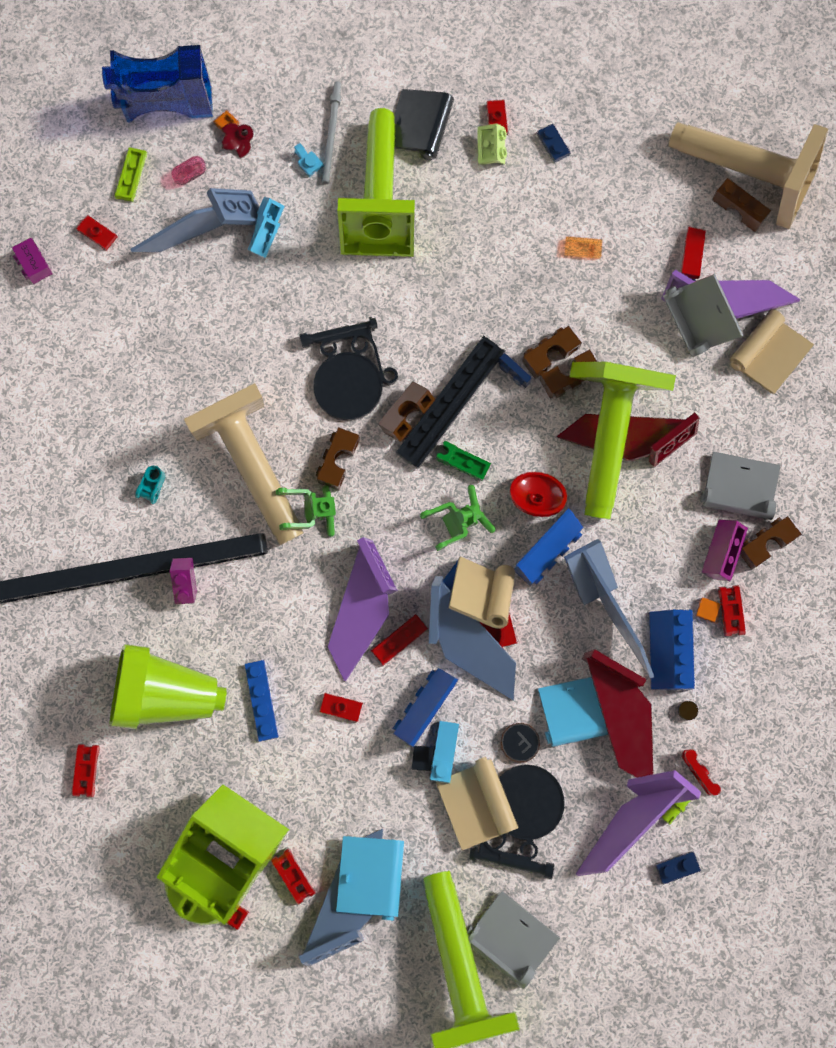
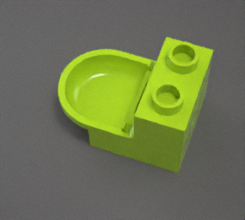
M222 784L191 816L156 878L165 883L167 899L181 918L198 925H214L218 923L225 925L239 908L259 874L272 859L289 829ZM212 841H215L225 850L239 858L234 868H231L207 851Z

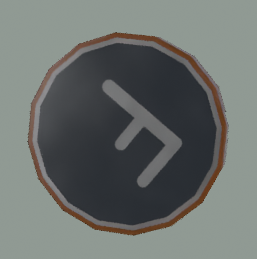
M512 724L502 734L501 749L504 755L511 761L518 763L528 762L539 751V735L528 724Z

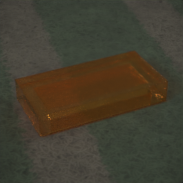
M566 236L564 256L601 259L602 239Z

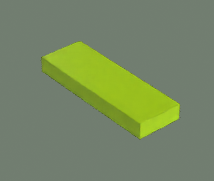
M128 148L115 192L116 199L129 202L134 201L147 156L145 150Z

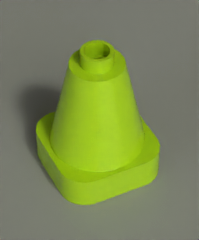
M124 644L118 663L109 726L137 729L138 725L211 718L214 710H224L227 689L225 687H217V678L150 654V647Z

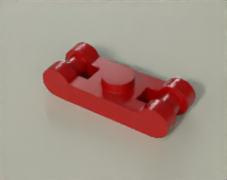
M734 585L732 588L718 587L724 636H732V634L745 635L746 628L739 585ZM732 595L734 600L728 601V596ZM737 620V626H732L731 621Z
M78 744L72 796L86 795V797H94L99 745L89 747L85 744ZM85 754L90 755V761L84 760ZM81 781H87V787H81Z
M692 749L684 750L681 757L708 795H719L721 787L710 780L707 768L703 764L700 765L697 761L696 751Z
M287 848L283 851L284 854L279 857L275 856L271 861L293 898L300 905L304 902L303 899L313 896L316 892L295 860L292 852ZM288 861L291 866L284 869L282 864ZM303 884L305 889L298 892L296 887Z

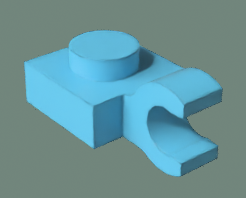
M301 143L294 146L295 153L300 158L298 165L309 177L323 167V163L313 151L307 154Z

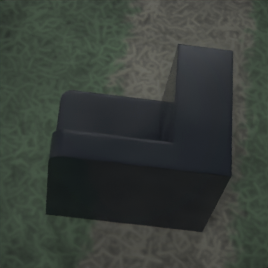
M414 746L412 770L432 771L434 747Z

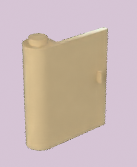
M771 309L730 358V365L736 371L740 370L773 395L814 346L812 342L784 324L785 317L775 309Z
M460 556L448 608L491 627L504 628L508 623L515 578L514 568L509 565H501L493 571Z
M486 757L476 760V765L451 775L450 783L435 781L461 850L518 828L492 759L487 760Z

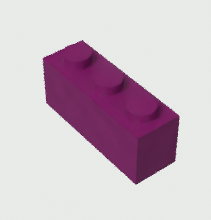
M719 519L701 573L713 580L731 582L748 528L737 520Z

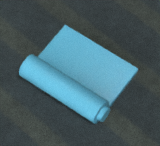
M591 677L538 688L548 725V732H545L547 744L556 747L608 735Z
M343 836L336 912L380 915L382 920L394 921V917H398L404 841Z

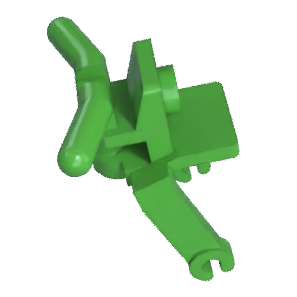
M327 485L323 486L324 497L316 498L315 492L312 493L308 489L278 488L276 495L304 496V516L307 520V523H282V525H279L280 530L309 529L315 525L316 518H319V520L326 518L327 535L333 537L335 535L334 516L336 511L330 487Z
M474 485L467 487L471 506L466 505L459 510V508L456 509L454 503L448 502L431 510L423 511L420 514L421 519H424L446 509L450 511L442 519L452 538L435 546L437 551L463 540L468 534L466 528L477 525L478 521L489 533L495 532V527L480 510Z

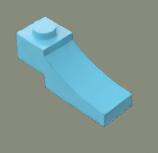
M268 197L263 198L257 211L258 217L255 230L247 250L266 258L280 226L278 221L284 210V205Z
M440 721L430 777L432 781L450 783L459 724L445 721Z

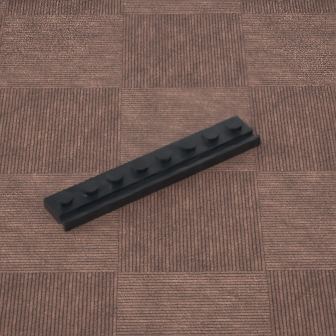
M483 336L396 451V454L419 469L497 365L499 358L506 350L501 349L499 345Z

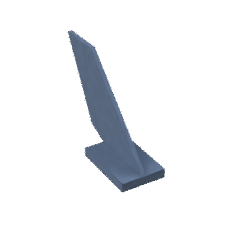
M210 188L206 193L213 207L191 212L130 250L131 252H162L225 224L256 225L259 205L252 191Z
M596 539L564 556L583 605L585 606L598 598L601 599L610 619L648 676L653 678L654 675L645 650L611 593L618 586L601 541Z
M435 576L431 586L429 644H437L439 639L447 660L514 701L515 660L479 621L448 608L451 591L443 583V576Z
M383 829L363 838L382 839ZM341 860L305 951L299 956L301 963L308 967L365 941L360 930L374 916L336 912Z

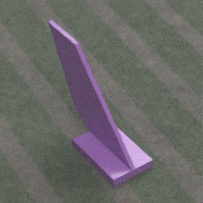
M675 269L669 278L661 299L664 300L663 296L666 294L665 291L674 286L677 289L695 281ZM719 280L736 319L800 301L798 297L770 280Z
M365 537L357 540L359 544L358 553L328 644V649L345 682L389 616L388 594L398 591L373 540Z
M675 770L628 779L627 787L638 796L620 807L576 872V875L584 876L608 872L674 803L699 799L701 791Z

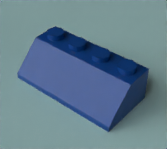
M569 508L515 566V573L529 586L533 583L537 585L544 578L542 573L546 569L550 571L557 563L555 559L559 555L563 557L570 549L568 545L572 541L576 543L583 535L580 532L584 527Z
M693 610L649 612L650 667L654 675L651 678V690L695 689Z
M440 668L436 672L432 669L426 678L429 682L425 688L421 686L415 694L418 697L414 704L411 702L404 710L406 716L403 720L398 719L393 727L395 730L393 734L412 748L458 682L457 678Z

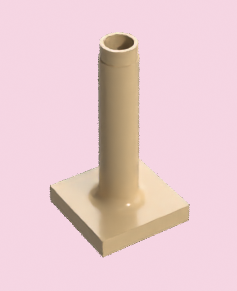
M679 122L676 123L672 131L669 147L783 188L776 225L790 229L817 173L828 128L814 124L799 157L796 159Z
M254 383L186 417L184 421L197 441L216 431L219 433L272 534L275 535L279 545H282L302 535L304 532L302 529L280 530L279 525H282V523H299V520L286 495H276V490L282 487L246 419V416L265 407L263 397Z

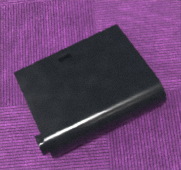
M402 89L394 114V148L418 150L425 160L437 158L454 103V97L445 92Z

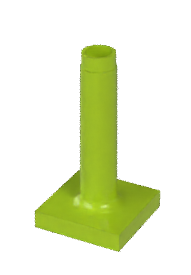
M386 108L374 109L369 116L364 199L338 198L337 213L341 255L414 257L415 200H393L395 116L391 110Z
M606 361L572 362L570 378L602 383L604 389L584 515L611 519L634 394L637 390L673 391L676 375Z
M451 871L439 872L424 877L426 898L454 1014V1024L450 1029L431 1034L434 1048H454L520 1030L516 1012L493 1016L487 1010Z

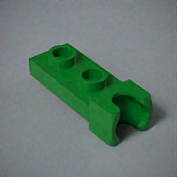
M444 441L443 449L447 450L448 454L438 453L436 460L483 482L491 463L458 448L452 443Z

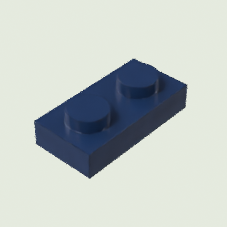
M554 124L537 131L538 137L554 163L570 156L571 152Z
M506 353L499 358L498 364L500 369L504 373H509L513 376V380L517 385H522L526 388L531 383L532 377Z
M694 851L655 864L663 885L701 871Z

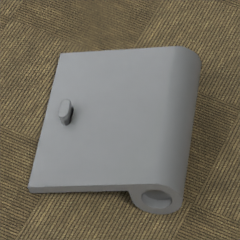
M715 274L676 289L674 286L665 291L666 294L663 298L691 357L698 356L711 347L743 336Z
M713 451L706 488L701 493L700 502H703L704 507L772 520L776 512L774 498L781 465Z
M503 891L499 893L474 928L470 926L467 929L471 947L522 989L529 985L535 976L537 968L560 939L556 933Z

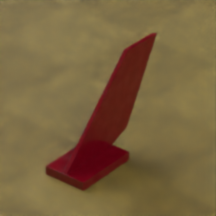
M695 412L687 419L630 416L623 459L631 462L650 456V464L656 467L697 434L700 417ZM584 414L558 434L557 438L594 450L600 414Z
M595 649L585 652L581 660L588 664L618 768L635 778L653 775L652 704L638 688L643 687L647 679Z

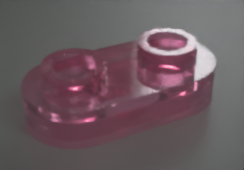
M194 156L176 166L172 170L174 182L178 185H185L203 175L206 171L204 159ZM180 175H185L184 178H179Z

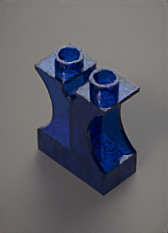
M200 45L177 46L174 51L167 55L149 59L129 57L115 50H110V66L102 67L103 84L106 90H111L113 108L122 109L127 122H132L140 115L157 111L175 112L190 118L213 117L212 84Z

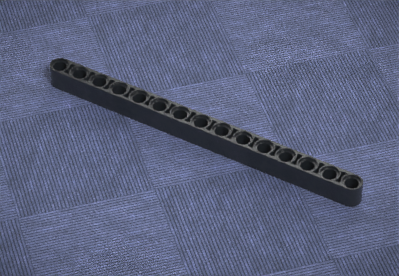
M264 533L3 580L0 581V604L169 573L173 559L193 558V565L196 568L268 554L266 536Z

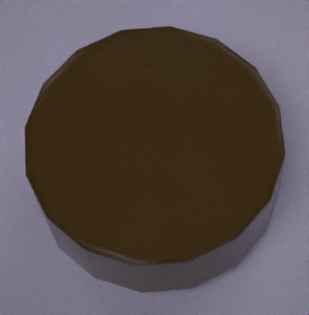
M684 701L678 707L679 716L686 721L695 719L699 712L697 705L692 701Z

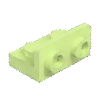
M499 124L477 127L478 164L483 165L496 162L505 164V158L507 157L505 148L507 135L505 128Z

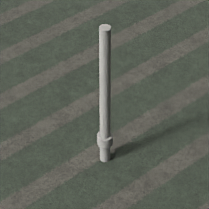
M338 81L334 82L333 94L330 97L331 112L322 176L323 184H329L338 106L341 104V83Z

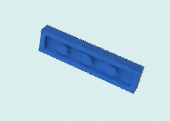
M265 660L246 663L245 670L258 740L261 742L279 738Z

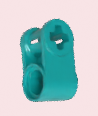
M152 465L145 470L141 483L138 485L135 493L136 498L139 499L141 497L149 500L151 504L157 502L166 478L165 473L158 466ZM154 472H159V477L155 480H152V474Z

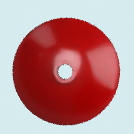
M527 472L513 480L510 487V498L519 510L528 515L549 517L559 513L565 507L567 492L563 484L555 477L542 472Z

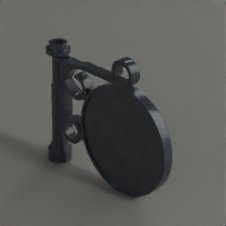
M369 317V321L313 334H299L303 348L310 347L313 343H321V353L328 357L315 374L313 389L316 401L321 409L333 418L352 421L367 416L376 408L381 399L383 391L382 381L387 385H393L398 380V372L392 367L385 368L384 372H393L395 378L388 381L384 377L377 347L371 334V330L373 332L378 328L376 318ZM358 337L364 338L372 344L379 370L370 359L361 355L367 351L368 342H365V347L362 350L354 347ZM353 338L351 343L353 352L336 354L337 345L335 342ZM333 343L334 350L327 353L323 350L325 345Z
M518 765L510 768L499 777L518 825L517 829L507 832V834L517 839L527 840L520 846L521 854L523 853V848L528 844L534 847V854L527 857L499 851L506 842V835L502 834L503 841L495 849L487 841L480 843L479 851L478 847L471 848L468 860H471L472 863H475L476 860L495 863L499 866L537 873L545 879L552 880L554 863L546 862V864H540L539 862L531 861L538 854L537 845L533 840L548 835L559 824L564 812V794L557 779L547 770L535 765Z

